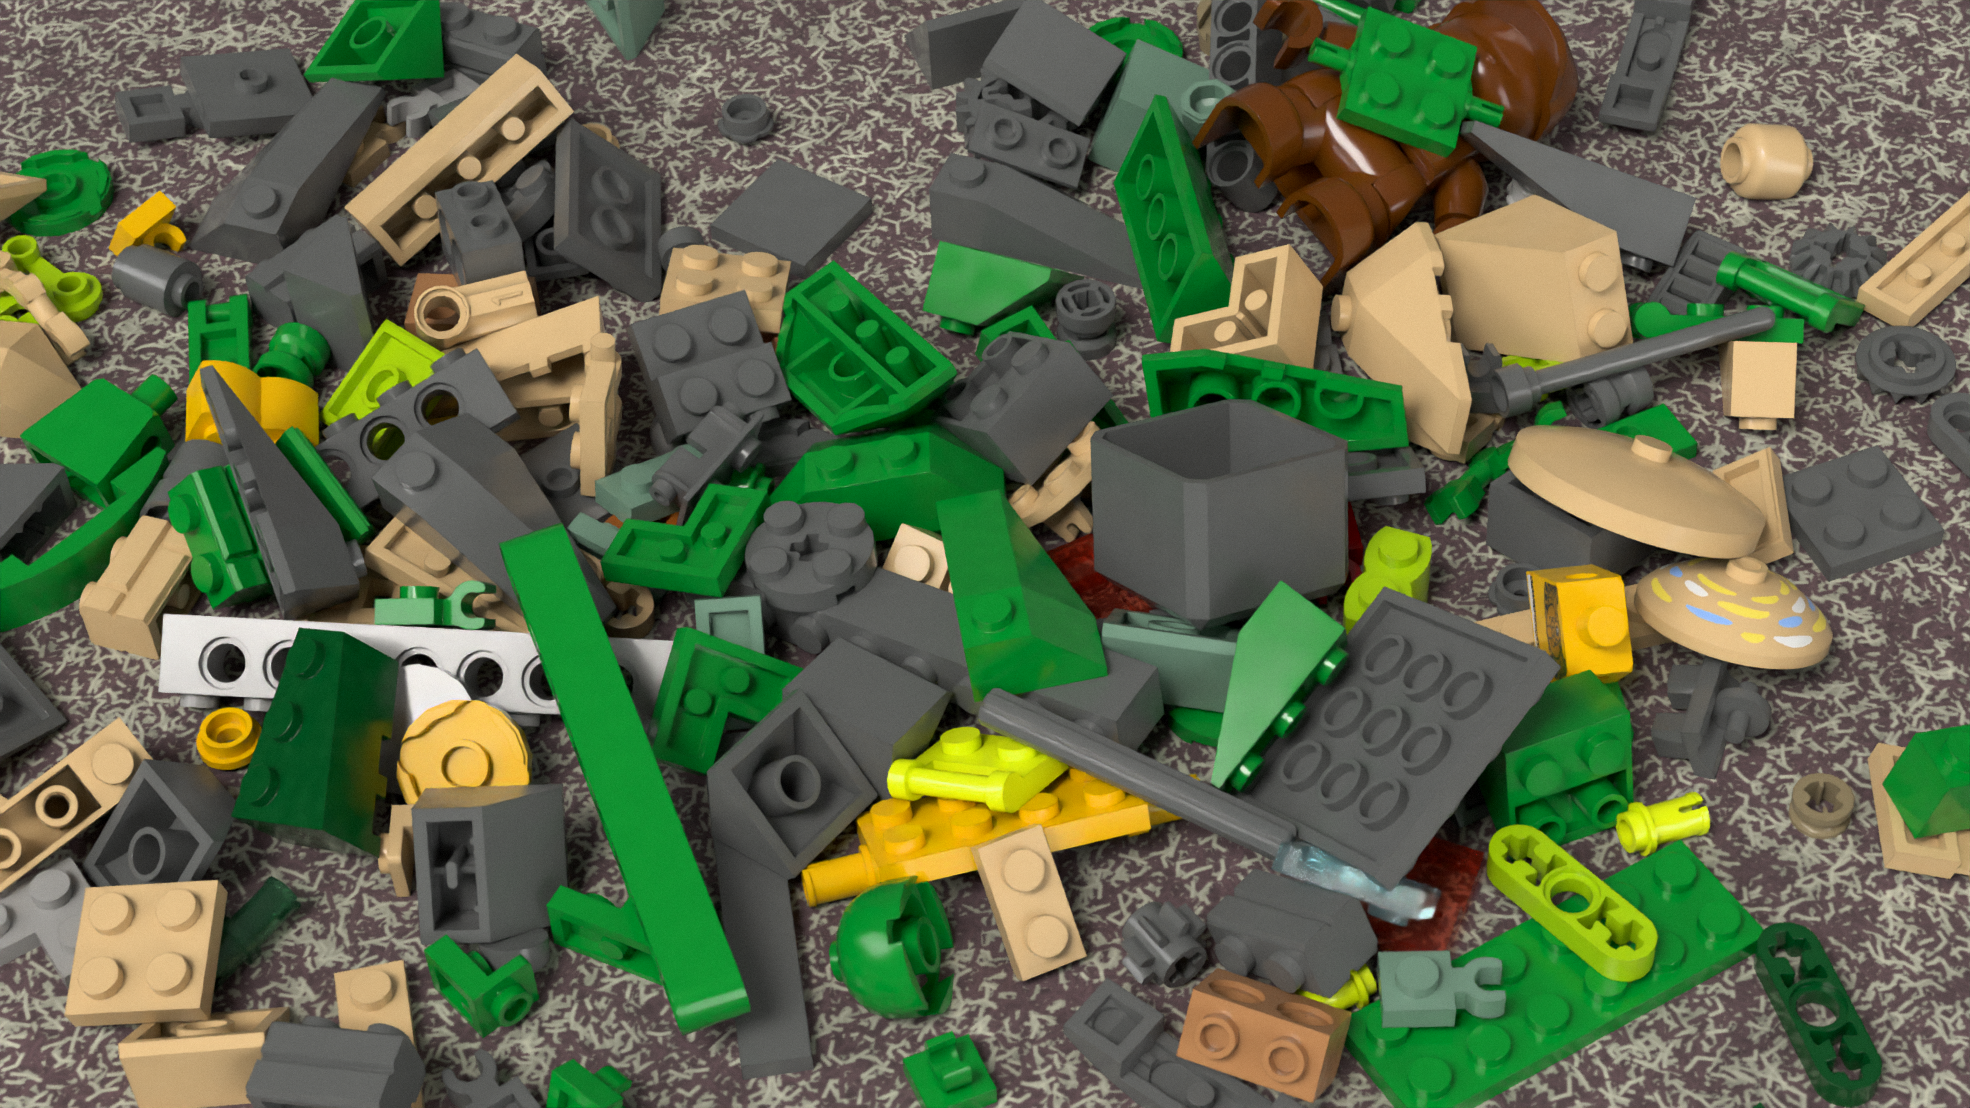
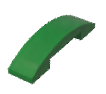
M156 447L110 481L116 501L32 564L27 566L14 555H10L0 563V633L29 624L68 606L81 598L82 592L88 583L92 581L98 582L110 564V555L115 542L122 536H129L140 519L142 508L158 482L163 479V474L170 464L166 451Z

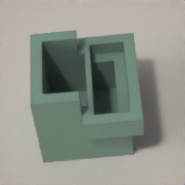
M1137 39L1106 98L1087 159L1119 172L1155 94L1167 97L1183 124L1180 95L1195 81L1209 80V69ZM1186 129L1193 141L1196 135ZM1204 146L1198 149L1200 159Z

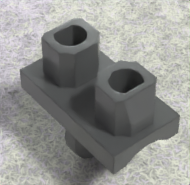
M1705 655L1702 665H1672L1667 680V694L1672 709H1687V712L1656 713L1651 728V736L1658 756L1689 759L1694 775L1715 779L1727 741L1738 744L1744 740V737H1754L1764 733L1769 726L1772 711L1767 700L1758 694L1759 688L1756 684L1749 681L1738 682L1727 670V661Z

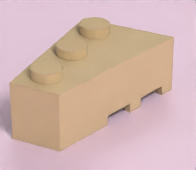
M599 295L441 351L447 354L462 347L465 353L468 354L477 348L521 417L516 422L496 433L504 441L553 437L576 423L580 425V422L570 421V398L574 384L584 385V358L591 351V337L597 333H605ZM443 395L427 420L458 415L459 404L457 399L450 395Z

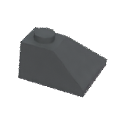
M143 759L81 868L97 887L201 881L234 820L231 814L236 800L206 765Z

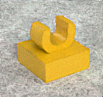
M158 191L118 223L109 249L118 257L120 252L130 245L140 246L149 244L154 246L155 243L161 242L167 244L172 250L179 252L186 243V237L178 227L170 224L176 206L161 191Z

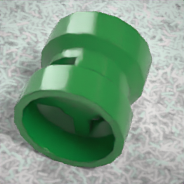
M297 322L284 323L278 327L269 343V351L261 355L253 372L260 378H286L313 388L314 377L322 373L331 357V348L326 339L313 328Z

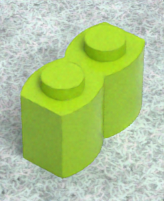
M1385 526L1371 538L1365 550L1363 574L1355 579L1345 596L1343 627L1346 628V634L1351 631L1384 586L1428 603L1432 555L1430 537Z

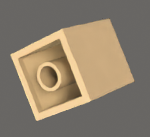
M1534 194L1434 234L1442 251L1445 266L1443 274L1440 276L1443 295H1451L1454 310L1450 319L1452 342L1463 343L1466 349L1483 351L1486 343H1493L1499 354L1559 362L1571 361L1633 343L1617 231Z

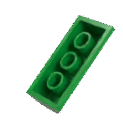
M1155 94L1113 183L1156 339L1158 342L1171 343L1175 319L1229 306L1234 257L1228 251L1222 231V218L1216 211L1210 192L1211 182L1208 176L1205 175L1198 149L1193 145L1191 137L1167 97Z

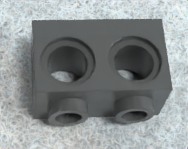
M493 180L486 182H462L452 189L435 192L443 253L458 287L525 271L521 238Z

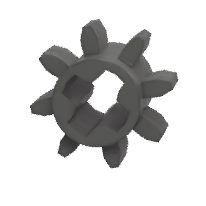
M1158 901L1147 903L1136 910L1123 927L1122 937L1124 941H1122L1121 946L1128 955L1125 956L1121 963L1142 986L1153 979L1159 986L1164 983L1169 988L1179 987L1191 980L1205 963L1207 953L1204 948L1207 946V943L1200 935L1207 926L1186 903L1178 909L1170 901H1166L1164 904Z

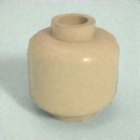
M1749 123L1739 128L1733 137L1729 138L1724 144L1721 152L1720 167L1724 180L1730 184V187L1740 197L1760 200L1788 199L1793 197L1802 187L1804 181L1809 178L1813 168V156L1805 143L1804 137L1795 127L1778 124Z

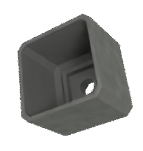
M1226 399L1095 431L1090 438L1094 569L1108 582L1199 630L1251 617L1280 580L1307 600L1334 594L1346 582L1348 577L1347 440L1256 401L1247 399Z

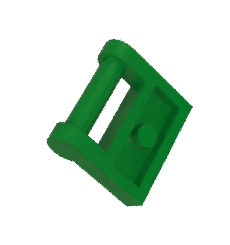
M1731 251L1726 255L1716 276V283L1733 292L1741 288L1746 290L1745 294L1772 306H1783L1799 314V318L1808 322L1809 326L1824 333L1832 332L1836 323L1854 327L1865 308L1864 304L1768 261Z

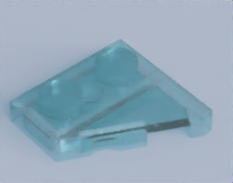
M1306 841L1281 842L1271 868L1277 872L1303 880L1304 883L1353 896L1361 901L1370 903L1367 910L1368 913L1407 927L1410 917L1416 920L1432 918L1441 891L1404 876L1393 891L1389 892L1379 887L1361 870L1341 862L1333 855L1316 848Z

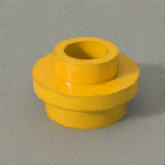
M227 707L212 712L201 723L197 736L196 746L200 758L208 766L219 770H232L249 764L262 731L260 724L247 712L239 708Z

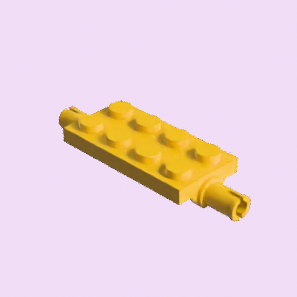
M1069 766L1064 773L1014 813L992 811L986 803L933 796L916 801L896 798L880 801L874 804L869 811L861 812L855 818L857 834L861 843L858 846V853L808 864L800 872L805 897L810 908L819 904L857 896L867 887L886 880L915 875L918 876L916 883L978 870L971 847L1033 823L1042 825L1050 851L1055 852L1127 834L1131 837L1148 833L1151 826L1183 818ZM1195 773L1188 775L1200 781Z

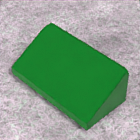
M293 426L287 429L275 445L337 521L344 541L356 539L360 546L375 535L373 531L376 529L304 432L298 427L294 428Z

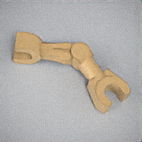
M0 251V293L7 291L14 296L22 307L31 313L66 366L85 356L87 353L84 349L90 346V342L84 332L63 311L59 312L46 295L45 288L36 275L33 273L25 275L18 271L11 254Z

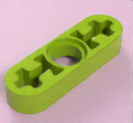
M1516 824L1501 828L1492 836L1488 849L1487 875L1491 883L1604 977L1614 981L1629 982L1642 978L1650 971L1657 944V931L1650 919L1540 830L1528 825ZM1507 856H1510L1511 858L1517 861L1511 864L1507 862ZM1526 856L1531 858V865L1528 864L1526 861H1523L1522 859H1524ZM1538 879L1539 881H1541V884L1536 887V881ZM1570 891L1584 896L1590 903V906L1582 912L1568 913L1558 909L1551 899L1558 893ZM1602 918H1606L1605 926L1600 923ZM1611 940L1619 945L1632 941L1636 944L1635 950L1627 945L1614 949L1610 947Z

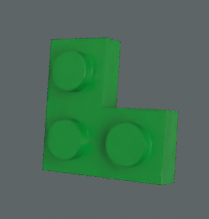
M710 483L685 526L626 518L600 561L605 580L722 598L745 559L746 545L752 533L764 523V513L771 506L768 491Z
M690 627L677 628L646 734L656 761L697 776H707V770L714 764L727 716L756 726L782 701V689L803 668Z

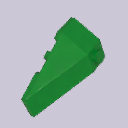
M1210 349L1142 355V367L1151 418L1226 399H1247L1256 401L1347 440L1348 452L1409 446L1402 385Z
M995 489L935 501L974 702L983 701L987 693L993 688H1000L1014 695L1108 676L1095 616L1001 491Z

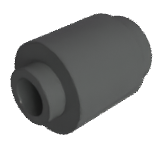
M149 244L140 246L130 245L124 248L116 258L112 270L113 283L121 290L124 297L172 317H179L185 310H188L189 301L200 300L203 294L202 274L196 263Z

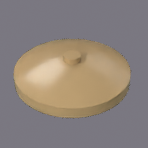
M1536 425L1526 427L1518 432L1508 458V465L1512 473L1530 490L1555 506L1611 532L1663 549L1709 558H1741L1754 552L1765 526L1764 515L1746 496L1709 470L1673 453V448L1667 443L1650 436L1636 435L1635 438L1591 428Z

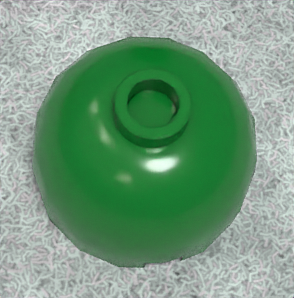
M915 875L883 881L867 887L846 907L839 922L837 938L835 941H832L829 949L830 965L835 978L839 982H844L850 995L868 1012L887 1019L922 1018L944 1014L952 1003L954 973L939 982L941 950L954 948L951 929L944 907L934 887L928 881L916 883L918 876ZM925 974L928 981L920 988L916 975Z

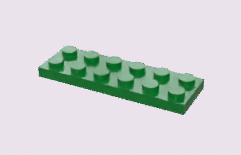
M1679 839L1602 880L1650 919L1656 928L1657 944L1653 965L1650 971L1642 978L1629 982H1619L1604 977L1535 919L1531 918L1451 961L1453 968L1465 967L1468 962L1479 957H1493L1502 960L1500 984H1482L1478 987L1486 991H1505L1504 1015L1496 1018H1480L1472 1015L1466 1009H1456L1455 1026L1382 1028L1379 999L1352 1013L1344 1045L1394 1108H1475L1755 954L1758 938L1764 929L1683 841ZM1576 894L1555 906L1568 913H1578L1586 910L1590 903L1584 896ZM1602 918L1600 921L1604 926L1606 918ZM1611 940L1610 947L1618 949L1620 946H1623ZM1628 941L1626 944H1623L1635 950L1636 944L1634 942Z

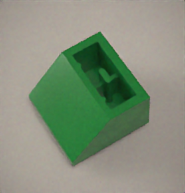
M1591 670L1549 683L1544 689L1540 700L1529 709L1504 742L1497 757L1486 766L1477 778L1496 831L1509 825H1528L1540 830L1557 845L1561 846L1616 827L1617 815L1626 812L1628 805L1634 802L1630 711ZM1509 856L1512 862L1517 861Z

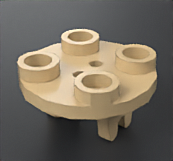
M1089 422L1033 485H1023L1007 499L1028 528L1043 522L1070 543L1077 537L1079 529L1084 533H1090L1093 529V516L1080 498L1082 497L1084 500L1092 502L1090 438L1095 431L1101 430L1095 422Z

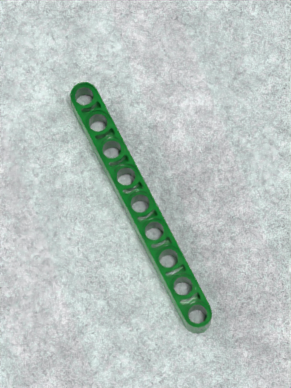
M561 522L499 543V549L512 588L682 1036L751 1012L749 999L738 967L563 523Z

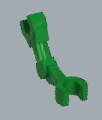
M1557 401L1542 407L1535 417L1534 426L1551 425L1554 421L1567 416L1562 402ZM1515 440L1505 443L1498 448L1489 447L1480 451L1471 459L1468 465L1469 468L1459 479L1451 480L1426 499L1424 506L1435 525L1442 524L1454 512L1458 519L1461 520L1476 511L1479 507V502L1485 495L1483 489L1491 481L1496 480L1507 472L1509 468L1508 458Z

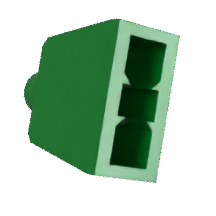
M151 374L131 394H128L104 378L95 379L27 428L20 435V438L36 463H55L63 466L72 491L103 511L116 501L110 481L156 447H160L167 454L175 447V443L160 417L178 398L173 389L154 374Z

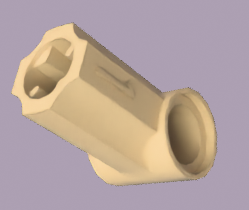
M525 271L454 288L434 286L425 290L418 297L414 307L416 333L419 339L439 351L538 317L531 286ZM437 307H448L453 309L460 319L454 328L448 331H437L427 325L425 321L426 316Z

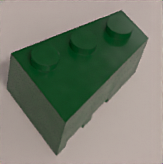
M299 627L293 645L287 654L286 665L270 709L265 715L263 728L248 770L241 781L240 792L231 817L288 844L379 858L381 838L372 834L375 799H383L386 795L387 778L378 774L381 740H390L392 736L399 662L346 632Z

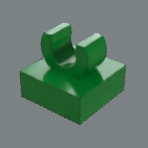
M950 1031L926 1040L924 1042V1051L902 1059L904 1074L921 1108H983L997 1102V1088L969 1034L955 1038L953 1032Z
M571 1059L552 1070L546 1108H625L622 1105L624 1098L619 1094L631 1088L632 1080L612 1065L601 1068L593 1075L577 1061Z

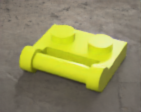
M958 727L944 732L938 742L916 759L899 758L895 760L888 772L887 786L890 795L896 799L916 801L925 795L986 803L992 811L1014 813L1069 768V765L1009 737L980 734L979 729L974 727Z

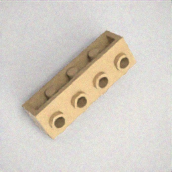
M515 54L344 208L369 236L377 240L381 249L399 266H402L412 256L420 252L440 232L435 192L452 189L457 184L467 181L486 182L493 180L495 183L538 143L552 134L574 111L539 68L518 54Z

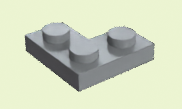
M71 856L9 886L0 893V966L41 946L68 990L85 888L90 887Z

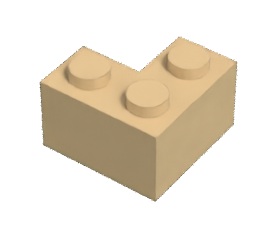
M1290 244L1235 257L1229 306L1175 319L1170 352L1210 349L1313 369L1323 286Z

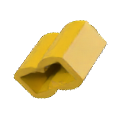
M205 360L201 362L186 389L185 442L192 439H205L222 445L201 386L200 369L213 365L274 443L277 442L287 429L293 426L294 428L298 427L304 432L314 447L319 445L318 393L300 382L280 377L260 378L255 372L235 363Z

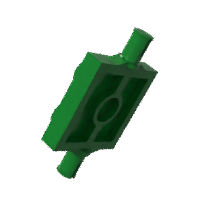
M1369 6L1360 16L1355 40L1349 49L1326 42L1319 37H1316L1311 45L1308 62H1314L1340 72L1342 95L1336 118L1447 158L1456 147L1460 125L1464 118L1497 128L1503 117V105L1489 102L1472 94L1471 75L1477 46Z

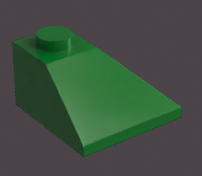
M939 241L922 311L940 315L939 327L974 335L976 325L989 327L1031 305L1034 309L1056 299L1058 291L1063 286L1075 280H1082L1085 276L976 248Z

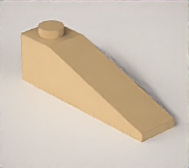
M1415 222L1346 272L1342 295H1335L1332 301L1331 326L1333 331H1339L1348 356L1375 381L1402 385L1405 412L1447 454H1460L1472 398L1461 344L1450 342V319L1454 311L1451 295H1438L1435 276H1442L1445 268L1442 251L1429 223Z

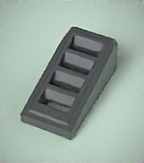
M1696 230L1677 254L1674 266H1669L1647 302L1661 303L1667 308L1669 313L1674 315H1686L1687 303L1692 302L1725 305L1736 291L1733 292L1716 283L1718 269L1729 252L1735 251L1747 254L1746 250L1709 233Z

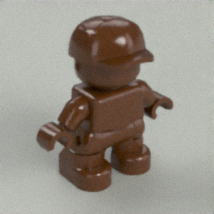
M1267 0L1253 20V24L1262 32L1275 29L1288 36L1274 61V69L1282 70L1297 67L1302 63L1306 56L1310 54L1311 45L1316 37L1349 49L1354 43L1358 26L1331 21L1323 23V15L1312 0ZM1465 0L1455 5L1442 23H1435L1428 27V29L1478 47L1471 75L1473 96L1504 106L1503 117L1497 127L1498 129L1540 143L1563 119L1572 106L1579 88L1578 73L1572 52L1560 25L1538 0ZM1312 62V64L1321 68L1297 75L1280 86H1274L1266 82L1251 83L1224 97L1216 104L1192 143L1196 149H1199L1239 128L1264 165L1254 180L1258 189L1274 181L1285 198L1276 212L1278 216L1283 219L1295 212L1335 258L1333 264L1319 281L1323 286L1322 299L1344 287L1346 272L1386 244L1387 239L1403 218L1432 199L1435 225L1433 234L1482 216L1489 188L1478 163L1490 160L1460 136L1457 138L1455 149L1447 158H1444L1435 153L1416 148L1337 119L1342 95L1340 72ZM1464 118V119L1462 120V122L1472 121V120H1469V119H1467V118Z

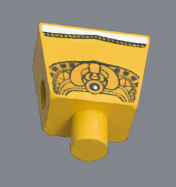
M1593 564L1526 572L1534 646L1546 651L1561 666L1551 682L1591 670L1603 683L1618 682L1632 672L1633 658L1624 583L1621 575Z

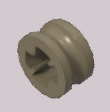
M1825 773L1808 774L1799 779L1793 787L1788 815L1792 825L1799 832L1810 838L1822 840L1835 838L1844 833L1850 825L1855 797L1852 789L1842 779L1834 775ZM1810 800H1815L1818 806L1821 800H1825L1834 805L1833 811L1829 813L1827 807H1823L1822 813L1817 812L1809 807Z

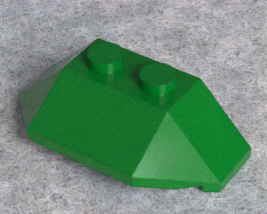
M834 260L784 296L783 312L785 317L779 331L776 357L788 391L834 435L900 425L942 395L951 386L958 374L954 365Z
M932 422L815 442L769 498L771 505L780 501H793L797 504L810 502L855 503L863 509L866 522L873 531L874 540L881 541L895 538L901 523L933 532L940 531L935 501L999 489L1006 499L1007 496L1006 479L1002 468L938 423Z

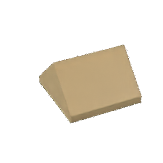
M289 1007L210 1013V1020L141 1024L118 1043L119 1058L138 1107L200 1108L249 1104L250 1101L246 1097L245 1087L256 1060H261L262 1058L261 1048L263 1043H265L270 1025L276 1021L289 1022Z

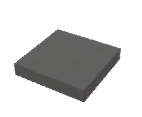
M777 159L710 224L713 240L745 254L749 252H765L775 256L778 260L791 261L790 274L806 280L873 213L872 199Z

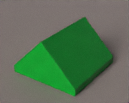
M355 0L310 64L304 76L309 82H328L331 78L342 81L443 78L440 0Z

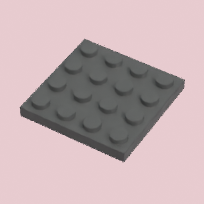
M1384 586L1347 634L1348 644L1343 650L1349 654V658L1341 671L1326 687L1319 682L1315 684L1301 702L1308 708L1296 728L1285 739L1275 735L1259 755L1266 761L1255 780L1242 793L1233 788L1229 795L1294 824L1297 828L1295 842L1379 887L1392 892L1402 877L1414 867L1418 856L1442 824L1457 810L1461 799L1486 766L1497 757L1502 745L1529 709L1540 700L1544 689L1560 670L1561 666L1542 649Z

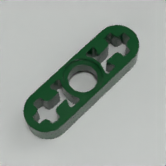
M1780 922L1770 925L1762 931L1758 938L1753 961L1754 970L1815 1091L1827 1102L1840 1107H1858L1867 1103L1876 1093L1882 1071V1061L1817 936L1802 925L1791 922ZM1777 949H1785L1790 957L1801 956L1798 966V977L1801 981L1793 985L1795 972L1785 957L1775 958ZM1804 1004H1820L1833 1012L1836 1021L1827 1026H1813L1803 1021L1796 1010ZM1839 1042L1841 1043L1838 1054L1844 1066L1849 1071L1860 1069L1858 1080L1850 1081L1845 1072L1833 1073L1836 1061V1052L1833 1046Z

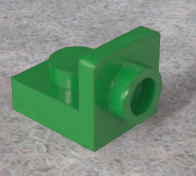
M447 934L424 949L434 988L482 1038H485L500 1026L508 1027L518 1023L529 1012L532 1004L539 999L532 965L523 955L516 956L495 972H492L487 962L478 952L472 950L466 954Z

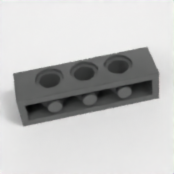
M462 347L447 353L430 366L434 374L414 387H412L409 380L403 381L377 397L376 400L380 407L359 420L355 413H351L323 430L322 433L326 440L315 446V448L326 463L333 460H343L348 464L351 477L345 489L364 514L382 504L371 479L388 461L378 459L372 447L374 437L382 429L388 427L400 429L404 434L406 442L414 432L432 426L427 421L426 409L429 402L439 395L455 397L459 404L458 416L468 412L495 434L521 418L477 348L468 354L465 353Z

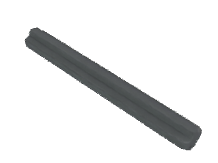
M993 688L987 693L981 703L977 718L981 725L1275 862H1282L1293 847L1297 835V828L1294 824L1000 688Z

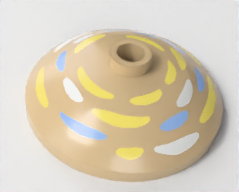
M1748 556L1741 558L1702 557L1664 565L1648 573L1639 581L1634 596L1635 608L1642 619L1665 637L1698 653L1739 665L1765 669H1798L1812 666L1822 661L1828 655L1833 639L1831 627L1817 605L1792 582L1769 570L1767 565L1760 560Z

